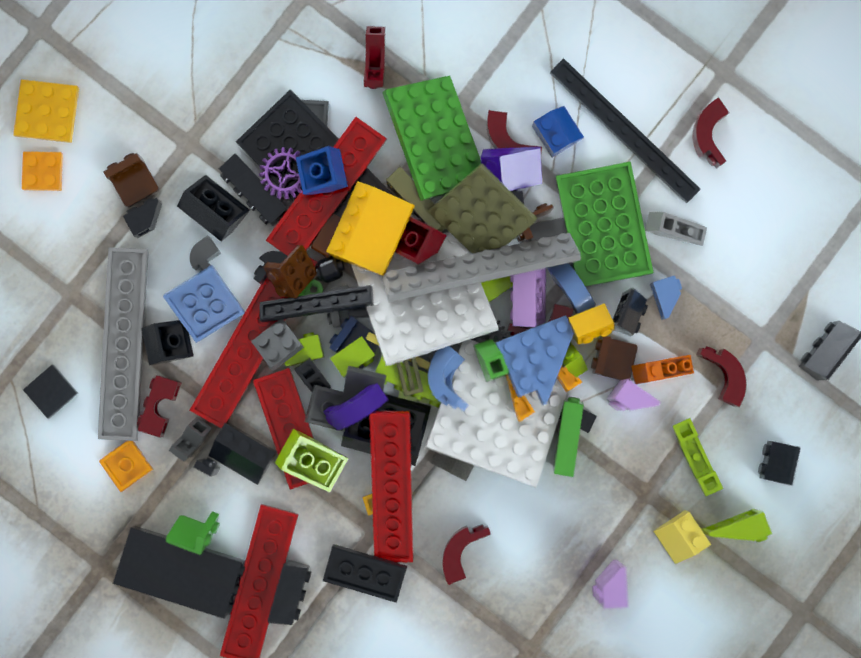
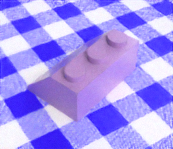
M546 268L511 275L510 279L513 282V290H511L510 299L513 302V309L510 312V319L513 321V326L536 327L545 323Z
M629 379L619 380L607 397V400L610 401L609 405L617 411L659 406L661 403Z
M613 560L595 580V585L592 586L593 597L604 609L628 607L626 567L618 560Z

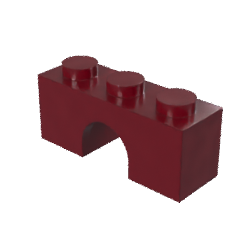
M160 375L152 378L149 389H151L149 397L146 396L143 407H145L144 413L139 416L137 421L138 431L159 438L164 437L169 419L159 414L158 404L163 399L176 401L182 382Z

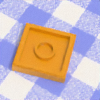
M134 441L124 442L99 460L120 492H123L153 470Z

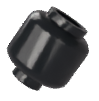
M332 255L319 260L318 266L315 267L318 278L326 283L342 278L343 270H345L343 261L336 259Z

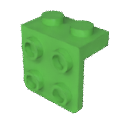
M212 511L205 523L180 515L166 536V542L201 555L205 547L210 545L213 534H216L219 529V514Z

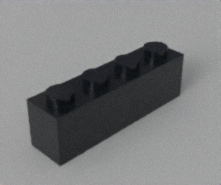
M236 153L218 168L222 172L220 177L227 184L231 182L235 186L233 190L240 198L243 195L248 200L246 204L253 211L257 209L261 213L259 218L266 225L270 223L274 226L281 220L288 208L275 195H270V189L268 191L264 189L266 185L261 184V180Z

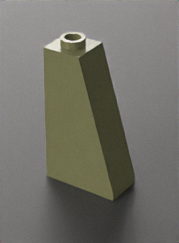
M401 167L386 179L387 186L398 198L415 205L412 212L423 223L440 232L446 229L428 212L434 205V202L431 199L420 200L414 181Z

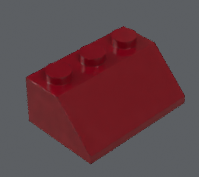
M410 217L395 253L416 264H420L439 252L447 235Z

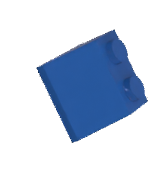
M565 106L546 113L532 124L533 129L552 158L584 138Z
M327 146L296 157L303 195L333 192L348 187L340 149Z

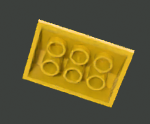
M357 181L326 252L336 259L384 276L415 205Z

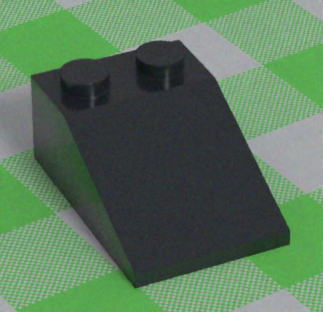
M630 288L622 293L612 319L614 330L628 336H634V333H638L641 326L639 322L640 317L645 315L648 305H646L647 299L636 289Z

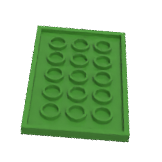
M450 75L390 88L382 92L421 201L447 194L481 164V159Z
M631 161L557 175L555 177L567 233L571 234L581 254V260L573 262L574 271L585 287L654 273Z

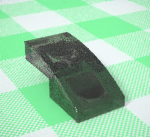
M436 451L430 461L431 464L467 481L474 467L472 464Z

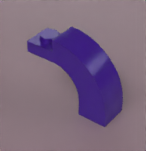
M377 383L368 385L350 400L337 406L328 407L323 412L326 415L327 422L335 427L336 430H340L363 419L384 404L388 398Z

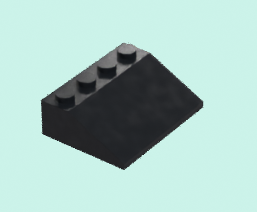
M385 394L388 400L375 411H410L411 465L416 466L431 406ZM370 414L345 428L341 446L371 454Z

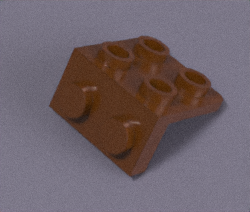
M138 153L126 155L123 161L118 164L117 162L107 166V170L103 171L106 178L114 185L126 207L138 203L159 190L147 165Z
M545 203L536 207V210L532 213L537 218L549 214L554 207L552 204L548 206ZM529 227L516 237L518 242H529L533 239Z
M297 245L281 264L267 262L263 266L268 279L275 287L276 293L281 297L297 298L317 275L316 268L302 245Z
M601 336L600 339H597L595 345L597 354L596 358L593 357L591 362L592 373L617 380H630L632 375L631 366L635 362L637 345L611 339L610 336Z

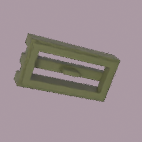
M415 357L410 359L412 360L418 389L414 388L408 359L404 360L411 391H407L401 363H396L404 396L424 392Z

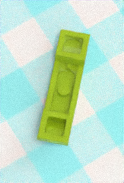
M688 418L673 425L672 427L681 450L705 497L724 489L707 458L691 419Z

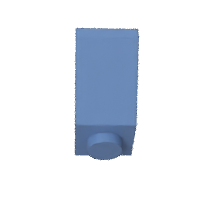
M675 275L650 284L661 320L669 318L681 294L682 286L680 280L676 279Z

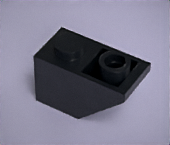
M149 198L143 202L144 205L138 208L132 207L126 211L127 214L123 215L134 237L140 238L155 229L162 207V202L158 198Z

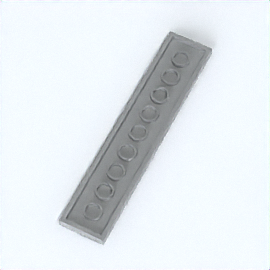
M561 233L556 236L543 237L529 242L524 241L497 249L465 254L455 258H446L445 260L409 266L399 270H390L382 276L388 301L391 302L580 261L581 254L571 234Z
M108 248L98 439L138 441L139 426L137 421L140 409L143 334L141 328L144 327L147 249Z

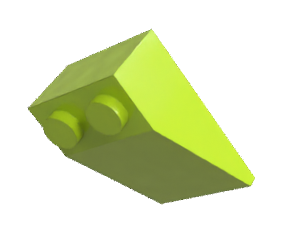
M293 429L275 464L282 471L330 492L349 458L312 437Z
M751 509L701 529L704 534L710 537L756 542L765 541L768 539L767 536L772 534L764 512L757 509Z

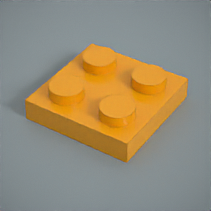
M23 151L22 190L62 191L63 153Z

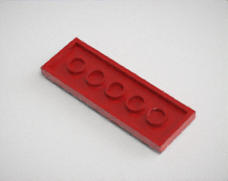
M290 368L253 380L278 456L293 429L314 439L309 423L304 422L306 413ZM284 472L290 490L308 484V482Z

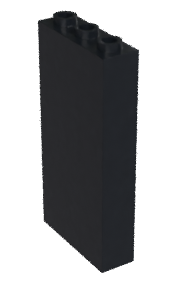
M138 526L130 528L113 584L223 619L228 614L231 615L234 605L232 599L234 595H237L240 586L237 583L239 577L243 576L245 560L205 548L203 553L199 555L167 543V535Z

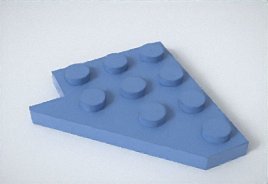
M567 316L560 317L495 343L503 354L509 371L508 376L518 398L536 391L541 405L547 404L574 334Z

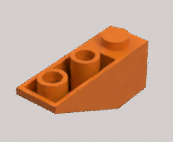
M691 355L631 366L635 384L694 373Z

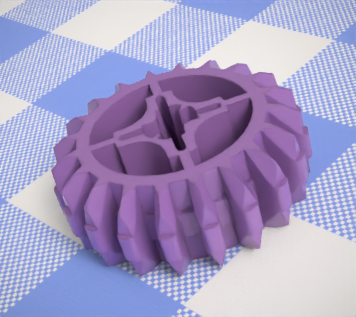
M282 147V153H279L277 149H274L276 155L272 156L271 153H268L267 155L270 159L263 158L262 160L266 166L260 165L259 167L265 171L259 173V176L264 178L260 182L262 185L267 184L264 188L266 191L271 189V196L277 193V198L281 199L282 194H284L287 200L291 193L293 198H296L295 191L302 193L300 189L301 181L299 174L291 170V161L296 162V157L300 156V152L296 151L293 154V149L289 148L288 153H286L285 147ZM286 159L281 166L273 167L276 162ZM285 170L291 173L289 175H285L284 178L282 174H280L281 172H285ZM270 173L279 177V187L271 182ZM290 180H298L293 186L285 188Z

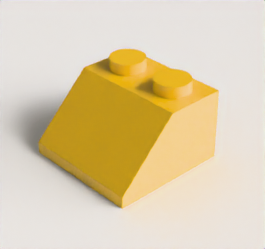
M605 303L568 318L574 332L572 337L578 345L582 343L588 344L594 338L599 336L605 337L614 331V322Z

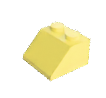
M686 510L653 531L675 564L697 555L711 545L691 513Z

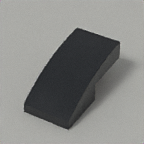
M310 358L294 368L311 393L314 385L331 388L329 382Z

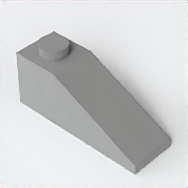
M649 212L645 231L703 246L707 227L665 212Z

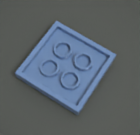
M213 265L163 295V298L196 343L245 314L244 309Z

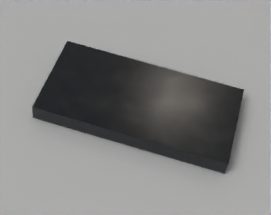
M333 544L323 581L397 603L407 565Z

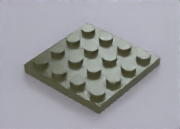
M482 163L428 211L472 254L506 246L537 220V217Z

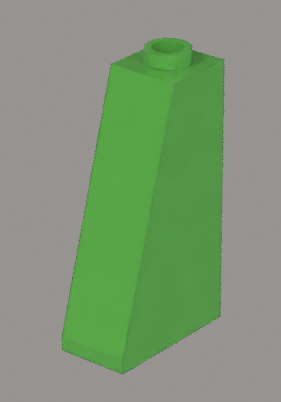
M568 397V400H564L553 464L554 474L574 477L584 406L583 402H580V399L576 397Z

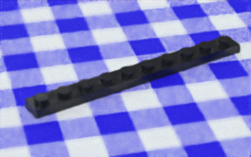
M564 58L550 71V74L686 204L701 190L698 185Z

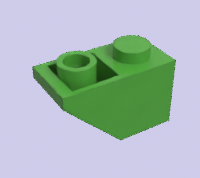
M492 339L473 345L486 382L504 377L509 373L503 354Z

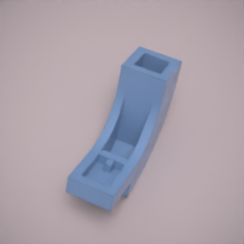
M569 263L547 267L553 281L566 295L576 314L595 307L596 304Z
M447 346L438 349L431 360L428 371L429 386L433 395L444 405L447 406L449 404L454 409L459 407L465 411L469 405L454 392L452 387L453 375L465 359L453 348Z

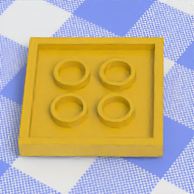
M21 79L13 135L22 138L72 143L79 87Z

